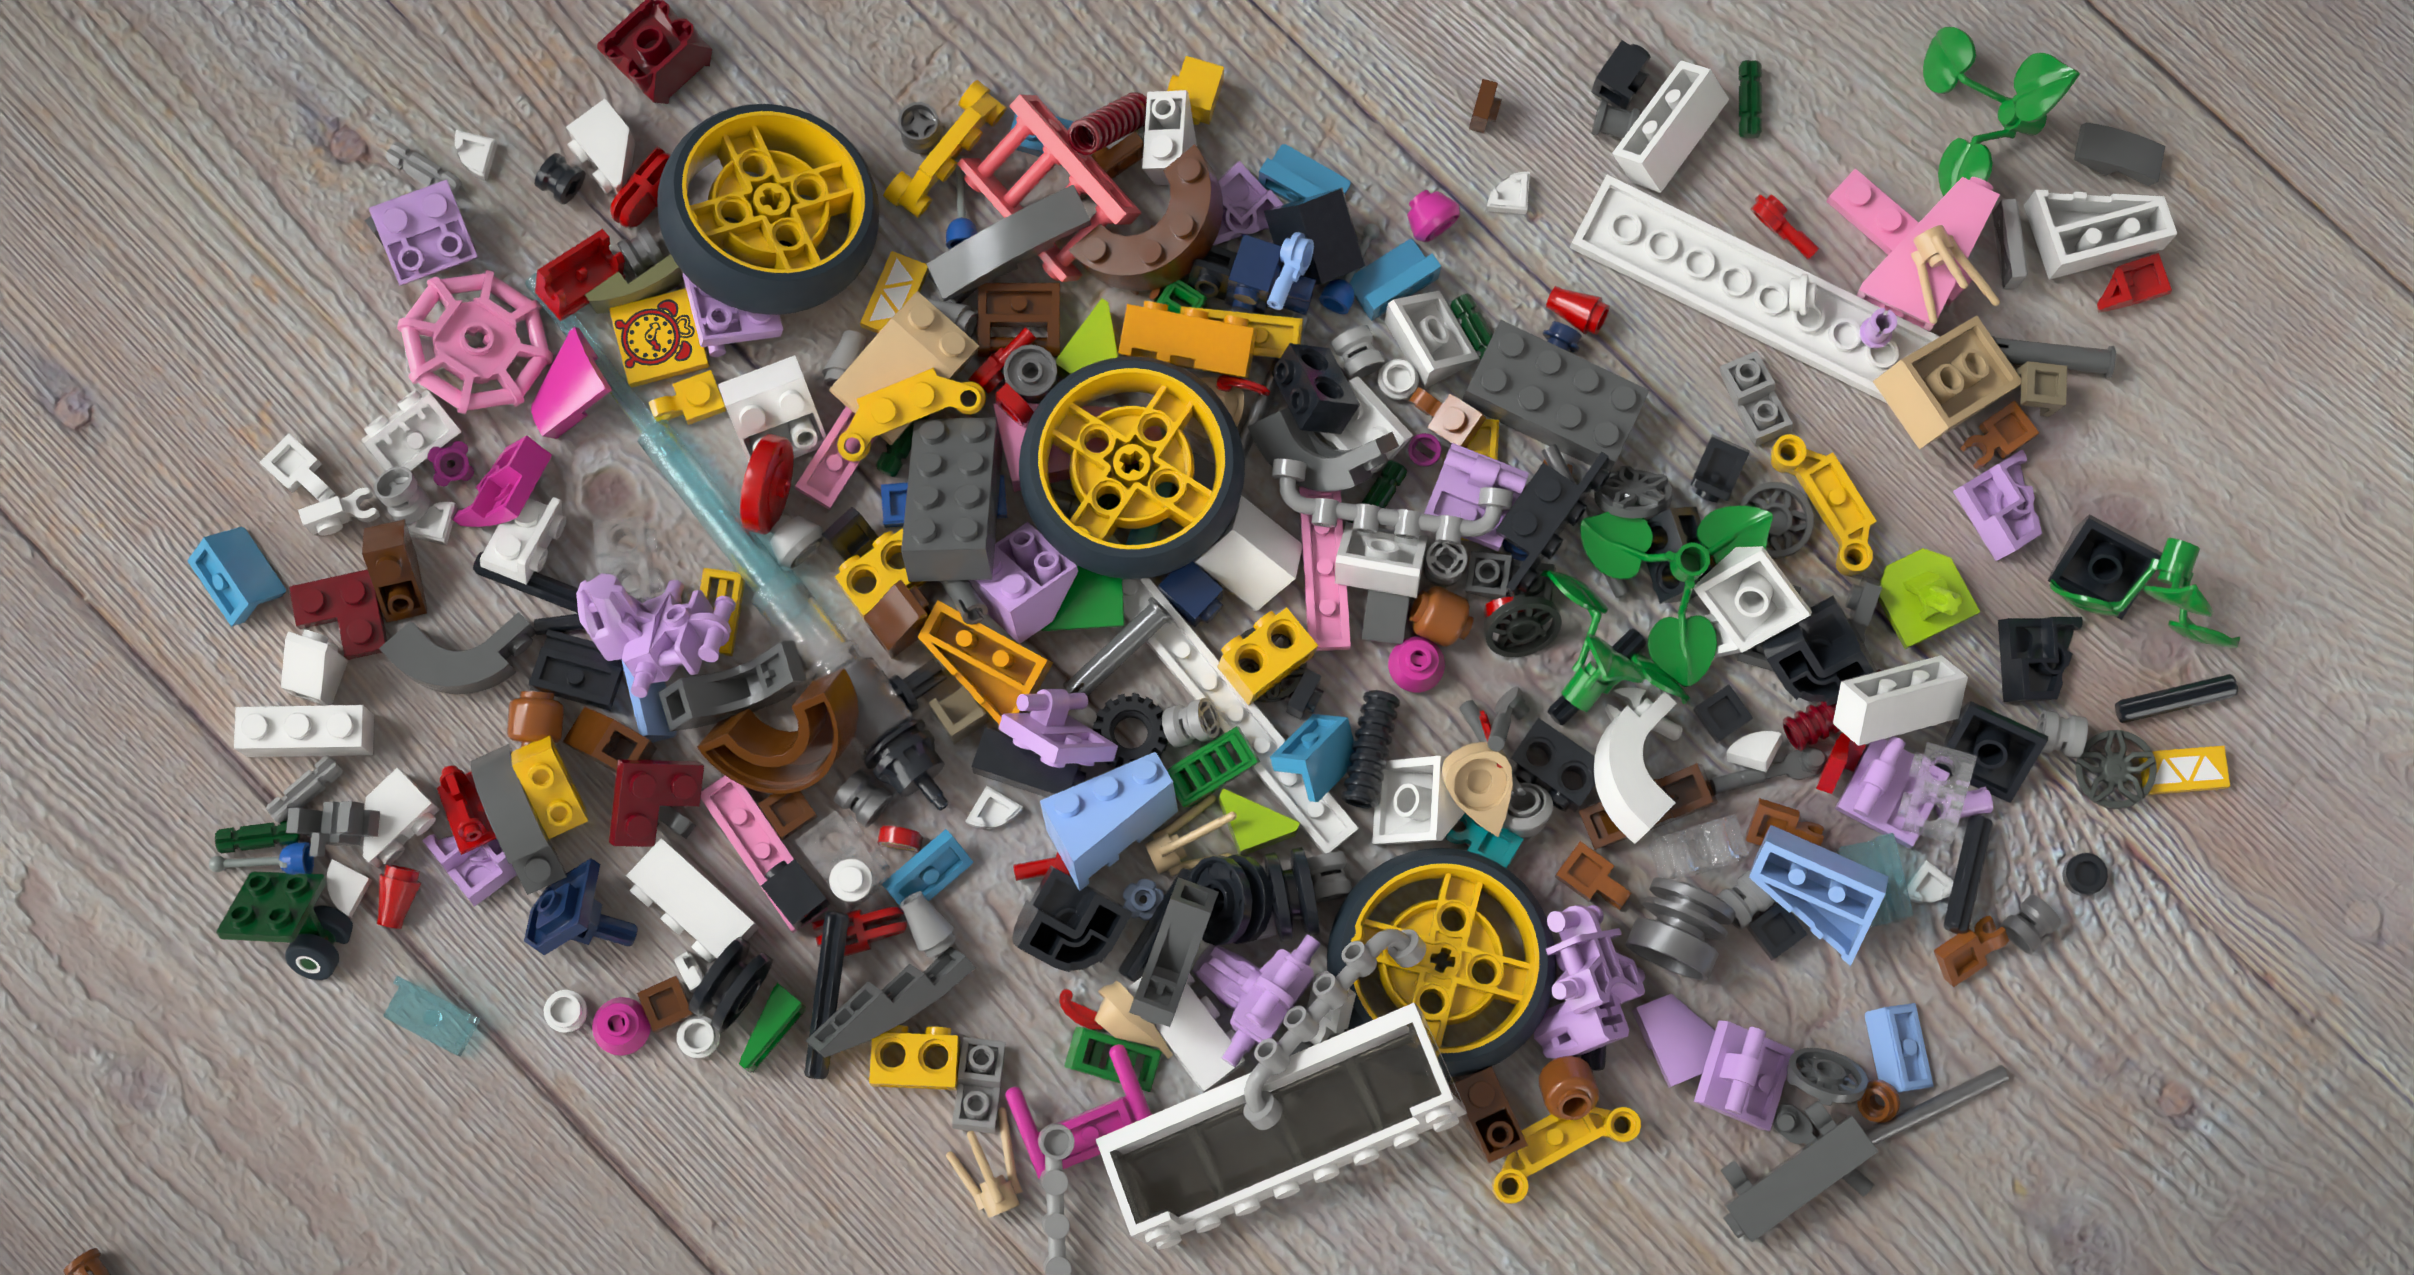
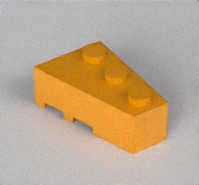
M1144 301L1143 307L1131 304L1126 306L1118 354L1127 357L1154 358L1180 367L1249 379L1257 330L1248 327L1249 319L1225 315L1224 322L1208 319L1209 312L1184 308V313L1178 314L1168 312V305Z
M937 600L918 635L922 643L957 678L998 725H1000L1002 715L1005 713L1027 712L1018 709L1016 704L1018 696L1021 694H1037L1053 664L1050 660L980 622L973 625L966 624L958 610Z

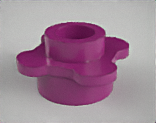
M455 441L450 447L441 449L435 446L429 450L427 458L433 463L435 470L433 480L437 485L445 487L450 481L460 479L468 481L473 477L474 468L469 465V460L466 456L468 446L464 442ZM453 460L455 462L454 467L449 468L447 462Z

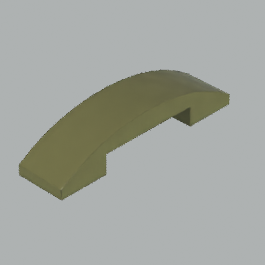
M670 254L629 284L617 272L585 294L596 314L610 313L609 308L667 293L684 281L683 272Z

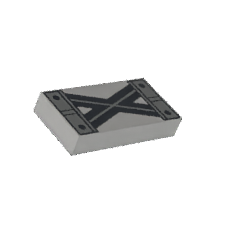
M2016 198L2003 199L1992 212L2002 286L2003 289H2015L2027 277L2028 270L2018 201H2016Z

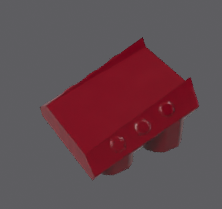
M645 0L597 43V49L652 102L669 104L670 97L704 66L710 67L713 50L702 40L693 24L687 19H680L664 0Z

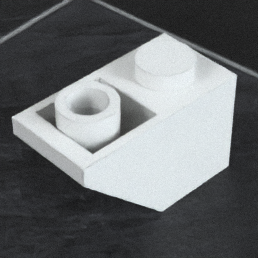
M1187 90L1147 92L1142 169L1155 185H1170L1163 170L1195 144L1197 147Z
M604 98L566 127L572 139L567 145L582 164L588 160L596 169L592 176L606 194L613 190L617 195L631 176L635 140L629 127Z
M304 630L302 636L288 632L285 639L281 688L293 696L324 706L332 705L348 660L337 652L339 647L328 642L329 638L309 630Z
M398 768L366 796L365 810L380 811L378 837H364L363 857L377 868L383 864L393 863L404 852L405 848L403 845L414 834L419 836L434 824L436 820L434 815L440 810Z

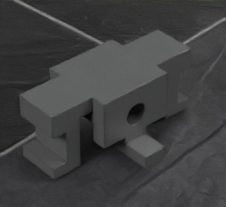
M353 801L324 802L323 811L289 808L286 833L310 836V856L324 857L325 845H360L361 837H378L380 811L364 810V803Z

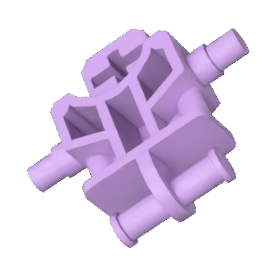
M603 573L589 582L586 580L581 582L576 593L580 623L607 661L622 659L634 677L631 693L639 698L647 695L650 684L668 681L679 665H684L688 673L694 675L699 673L703 660L706 662L718 660L720 646L725 645L730 637L731 628L728 621L731 613L735 610V601L727 596L717 597L714 610L701 590H695L692 592L689 603L681 604L684 585L678 580H670L662 595L641 603L633 596L628 595L616 576Z
M1571 906L1563 912L1553 911L1547 917L1549 929L1556 933L1559 932L1562 942L1546 949L1548 956L1556 954L1557 964L1564 972L1552 986V995L1558 1000L1565 999L1566 1001L1547 1009L1542 1021L1534 1032V1039L1542 1046V1053L1546 1058L1577 1057L1628 1037L1629 1028L1620 1004L1640 997L1645 993L1643 981L1645 980L1644 971L1636 967L1633 959L1615 952L1611 939L1622 935L1620 928L1606 931L1601 930L1600 924L1603 921L1604 915L1599 906Z
M1306 935L1298 948L1294 949L1291 954L1284 949L1278 950L1274 957L1261 969L1244 957L1212 944L1198 958L1192 972L1216 995L1223 1005L1234 1012L1230 1024L1236 1033L1231 1039L1232 1043L1221 1057L1229 1065L1236 1068L1246 1052L1249 1053L1254 1044L1257 1046L1265 1039H1272L1283 1023L1287 1011L1294 1007L1314 977L1313 969L1309 967V964L1312 962L1310 959L1321 945L1316 939Z

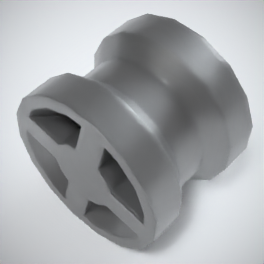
M646 227L639 230L637 237L630 241L623 239L617 243L637 277L645 273L648 267L656 265L665 259Z

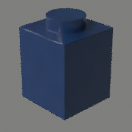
M1193 561L1180 569L1172 571L1158 586L1160 592L1175 610L1193 627H1196L1202 620L1209 623L1224 606L1220 602L1223 599L1224 589Z

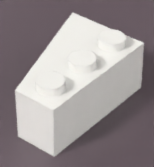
M2035 190L2023 205L2049 280L2163 250L2177 235L2164 196L2130 194L2096 196L2087 195V192L2058 194L2048 193V190Z

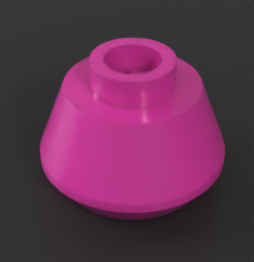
M1424 190L1409 202V206L1412 209L1408 212L1407 216L1414 238L1422 242H1429L1449 229L1460 217V205L1439 191L1430 193L1429 190Z
M1409 637L1404 639L1402 644H1397L1391 651L1388 669L1391 678L1400 688L1413 693H1421L1432 689L1439 683L1444 674L1445 660L1442 651L1434 642L1423 637Z
M626 997L613 998L605 1002L597 1010L592 1023V1032L597 1044L604 1051L618 1056L629 1055L639 1050L647 1041L651 1030V1025L642 1005L636 1000ZM611 1023H613L614 1030H611Z

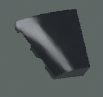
M2082 617L2007 618L1998 620L2003 702H2031L2058 699L2063 685L2062 675L2064 669L2069 666L2073 653L2068 651L2073 632L2082 628Z

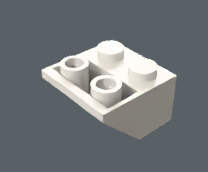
M795 355L718 384L748 463L757 443L767 434L788 438L793 447L794 458L818 450L827 437Z

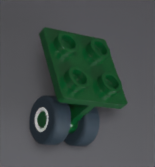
M253 871L242 885L216 933L223 940L290 943L285 952V959L290 968L305 978L324 980L333 974L339 963V953L333 946L334 943L347 944L349 942L353 923L346 914L336 908L324 905L314 907L327 884L323 874L292 875L281 872Z

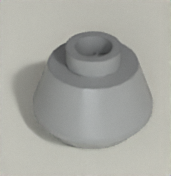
M786 515L772 527L771 533L774 536L771 538L770 544L781 567L795 568L808 559L824 540L822 536L823 528L800 515L794 518Z
M1520 783L1527 794L1523 797H1518L1517 795L1513 798L1510 797L1503 825L1510 832L1520 837H1532L1539 834L1545 828L1553 811V801L1550 794L1541 786L1531 783Z

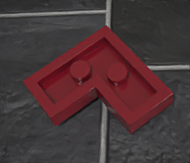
M368 569L289 586L296 627L305 629L338 621L344 657L351 660L383 653L379 648L387 642L382 609Z
M618 759L609 843L613 846L653 847L656 841L659 806L700 807L704 765L695 761Z

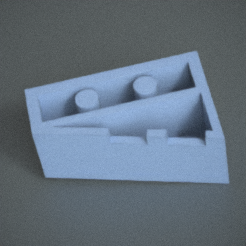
M1156 752L1040 800L1046 831L1079 891L1089 884V878L1103 866L1107 865L1110 867L1118 861V854L1135 840L1140 843L1178 812L1173 781Z
M1770 825L1749 875L1753 882L1789 913L1792 911L1805 922L1815 936L1819 939L1823 938L1841 954V958L1850 966L1886 894L1889 877L1773 825Z

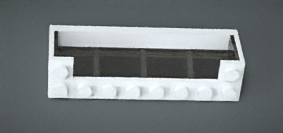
M1412 1003L1291 1055L1290 1064L1287 1069L1278 1075H1272L1262 1088V1091L1270 1092L1281 1103L1283 1109L1279 1121L1269 1129L1259 1130L1255 1128L1244 1116V1106L1246 1104L1244 1088L1247 1078L1251 1074L1249 1073L1097 1138L1096 1142L1131 1237L1151 1247L1157 1246V1249L1161 1250L1178 1244L1182 1241L1180 1235L1196 1229L1197 1233H1202L1218 1227L1221 1224L1220 1218L1234 1212L1236 1216L1252 1213L1261 1207L1260 1201L1274 1195L1276 1199L1292 1196L1300 1191L1299 1185L1315 1179V1182L1319 1183L1332 1179L1340 1173L1338 1168L1354 1162L1356 1166L1374 1161L1380 1156L1378 1151L1392 1145H1394L1395 1149L1407 1147L1419 1140L1418 1134L1432 1128H1434L1435 1132L1447 1130L1459 1123L1458 1117L1467 1114V1111L1422 1011L1415 1003Z

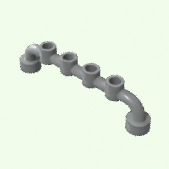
M1274 459L1272 477L1279 479L1280 494L1284 502L1294 511L1312 515L1311 524L1321 527H1336L1337 519L1354 521L1353 530L1359 532L1377 533L1378 525L1380 524L1394 526V535L1397 537L1418 539L1420 530L1437 532L1436 542L1459 545L1461 536L1477 537L1491 532L1499 523L1502 511L1510 510L1512 507L1513 492L1492 487L1480 488L1478 506L1486 508L1483 517L1478 520H1465L1449 515L1422 514L1418 511L1405 509H1386L1370 504L1342 503L1327 498H1306L1298 493L1296 482L1305 481L1307 464L1292 459Z
M1386 929L1376 933L1365 945L1361 941L1349 943L1342 951V960L1347 965L1336 977L1331 973H1325L1315 980L1313 992L1318 998L1306 1010L1303 1006H1295L1287 1011L1283 1022L1289 1030L1278 1042L1268 1038L1257 1045L1254 1056L1260 1063L1247 1078L1244 1088L1246 1102L1244 1116L1255 1128L1266 1130L1273 1127L1279 1121L1283 1111L1281 1103L1270 1092L1262 1091L1266 1081L1272 1075H1278L1287 1069L1290 1064L1289 1055L1301 1042H1308L1317 1035L1319 1022L1330 1009H1338L1345 1004L1348 999L1347 990L1359 977L1368 976L1375 970L1378 955L1388 947L1389 955L1403 968L1412 967L1423 959L1426 953V944L1414 930Z
M1058 1123L1049 1124L1044 1127L1038 1137L1039 1148L1045 1155V1170L1040 1176V1184L1046 1191L1047 1213L1042 1218V1228L1048 1235L1049 1254L1044 1261L1043 1270L1046 1275H1071L1072 1268L1066 1259L1065 1236L1069 1232L1070 1223L1064 1215V1192L1068 1187V1178L1063 1172L1062 1159L1070 1155L1075 1141L1072 1132L1066 1126Z

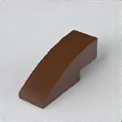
M1696 763L1663 778L1653 780L1676 803L1650 830L1718 803L1702 764ZM1602 802L1579 811L1594 850L1628 839L1611 820Z

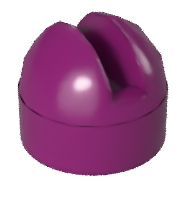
M1418 434L1409 443V457L1419 466H1432L1441 457V444L1431 434ZM1419 442L1436 453L1432 459H1429L1423 452L1415 448Z

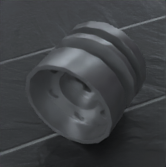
M1655 877L1649 890L1657 897L1647 896L1642 905L1658 918L1657 920L1637 918L1626 941V947L1638 956L1666 970L1696 980H1708L1719 953L1706 943L1704 939L1724 940L1728 932L1720 924L1730 925L1734 920L1736 912L1729 905L1702 888L1686 882Z

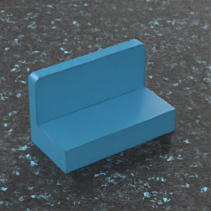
M1286 144L1280 146L1272 160L1266 159L1259 170L1258 181L1265 189L1271 190L1274 194L1288 202H1294L1341 187L1343 188L1344 195H1346L1351 185L1350 180Z
M1408 239L1355 273L1350 284L1354 290V297L1370 320L1373 321L1387 311L1388 303L1393 299L1412 296L1439 278L1442 266L1433 253L1425 257L1415 241Z
M244 527L204 537L187 560L231 627L245 623L258 604L280 598L286 592V588Z
M1313 714L1270 756L1274 771L1302 774L1310 802H1319L1347 773V768L1352 766L1349 758L1355 751L1352 749L1354 739L1348 717Z

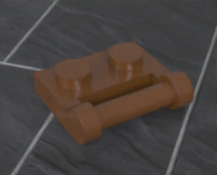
M985 283L978 286V357L989 358L991 353H996L1001 347L1005 348L1015 338L991 337V327H1047V337H1036L1037 339L1031 345L1043 347L1051 353L1053 358H1057L1060 355V283Z

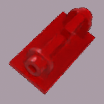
M455 765L445 767L441 772V786L436 788L459 852L462 855L497 838L481 803L472 772L465 774L464 771L458 769Z

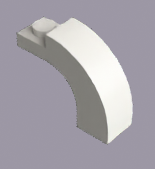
M1666 692L1654 703L1646 698L1634 711L1627 705L1606 728L1595 753L1594 778L1599 798L1614 824L1634 844L1676 803L1653 781L1647 772L1643 760V745L1646 736L1677 704Z

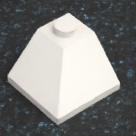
M1431 756L1386 761V768L1381 770L1384 774V780L1378 783L1381 786V793L1376 795L1379 803L1378 806L1374 807L1372 844L1391 845L1442 841L1465 813L1455 803L1444 784L1442 766L1446 757Z

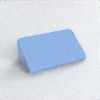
M622 661L639 734L649 739L652 743L675 737L677 731L670 732L658 693L666 688L665 681L650 684L645 697H636L631 693L634 677Z
M1916 1003L1867 1011L1865 1013V1021L1878 1080L1891 1084L1897 1093L1934 1087Z

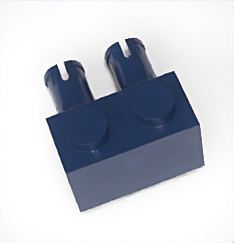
M1245 234L1243 235L1228 279L1225 304L1232 306L1231 309L1233 311L1264 315L1266 308H1270L1267 301L1275 281L1283 270L1280 264L1282 246ZM1300 275L1297 282L1293 281L1283 308L1306 316L1316 280Z

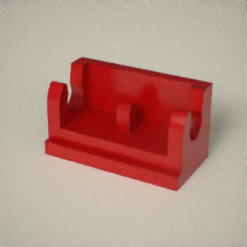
M603 229L537 270L535 293L560 321H563L589 304L585 294L617 272L624 279L626 278L623 273L624 256L621 251L615 255L612 254L609 248L610 236Z

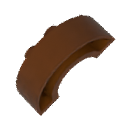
M1195 144L1163 170L1170 183L1171 199L1166 214L1156 226L1142 234L1123 236L1111 233L1099 224L1069 249L1079 263L1096 279L1123 290H1153L1183 278L1191 272L1195 259L1203 260L1207 256L1221 227L1223 197L1216 174Z
M845 668L812 681L791 706L798 720L797 731L788 732L774 729L760 721L750 709H747L719 721L697 748L719 772L747 788L774 794H787L804 790L820 781L827 774L855 735L858 725L859 707L854 685Z

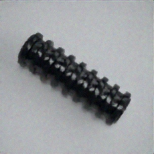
M1371 690L1363 695V700L1366 704L1361 706L1360 711L1363 716L1359 717L1357 722L1361 728L1355 731V737L1358 741L1353 742L1352 749L1355 753L1350 755L1349 760L1352 766L1347 768V774L1350 778L1345 779L1344 786L1347 788V791H1343L1341 794L1342 800L1347 804L1359 808L1369 809L1378 806L1379 800L1376 798V795L1381 793V786L1378 783L1384 780V774L1381 770L1386 768L1387 762L1384 758L1389 756L1390 752L1386 746L1392 743V737L1389 733L1394 731L1395 725L1392 721L1396 720L1398 715L1394 709L1400 706V700L1395 695L1380 690Z

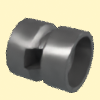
M1036 345L1021 346L1012 351L1005 361L1003 369L1005 383H1008L1027 403L1040 404L1045 396L1058 384L1056 361L1051 353L1043 347Z

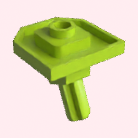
M1922 548L1887 565L1883 570L1880 580L1882 589L1878 601L1904 649H1908L1980 613L1951 557Z

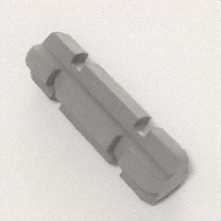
M394 142L386 153V159L390 164L398 169H404L405 173L427 186L447 179L454 196L461 187L462 183L457 176L448 171L444 172L442 167L417 152L412 153L409 147L400 142Z
M324 756L314 765L316 767L314 771L308 770L283 791L285 795L282 798L277 796L267 805L268 813L276 822L287 821L289 808H303L326 788L324 785L326 782L332 783L342 774L343 771L340 765L332 757Z

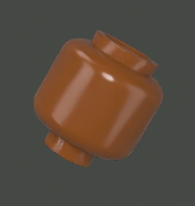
M1434 586L1427 592L1424 590L1420 591L1409 612V620L1413 622L1414 632L1444 647L1451 646L1458 638L1464 640L1468 636L1474 622V618L1469 616L1470 605L1468 600L1439 586Z
M521 691L520 698L513 699L509 704L507 736L512 741L521 742V747L542 740L549 735L554 743H558L562 738L564 706L559 701L554 700V693Z
M1558 1057L1550 1061L1539 1075V1088L1544 1104L1553 1116L1559 1119L1577 1120L1585 1117L1595 1108L1599 1100V1089L1591 1067L1580 1057Z

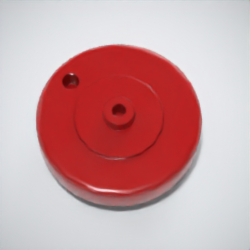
M773 434L765 435L757 443L750 457L740 499V518L746 531L762 535L770 533L772 527L780 520L791 487L794 467L793 447L790 440L786 437Z

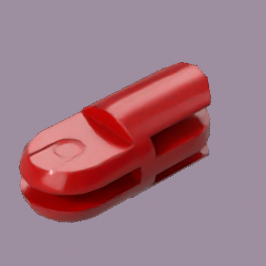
M657 146L628 178L627 183L617 193L610 206L611 216L614 221L620 223L623 227L634 228L640 225L655 207H658V187L664 167L671 156L669 153H665L663 149Z
M889 907L863 914L861 909L845 913L849 916L848 923L853 922L854 924L848 927L846 941L858 939V942L845 946L844 957L871 950L872 942L904 933L907 928V922L893 923L870 930L867 928L868 926L899 918L905 914L900 907ZM824 919L811 922L814 931L823 930ZM822 935L816 937L817 947H821Z

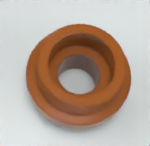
M1872 1080L1868 1082L1862 1099L1860 1101L1857 1100V1105L1863 1117L1873 1122L1884 1123L1891 1120L1898 1113L1900 1098L1891 1084L1883 1080ZM1875 1094L1883 1098L1885 1106H1881L1876 1102Z

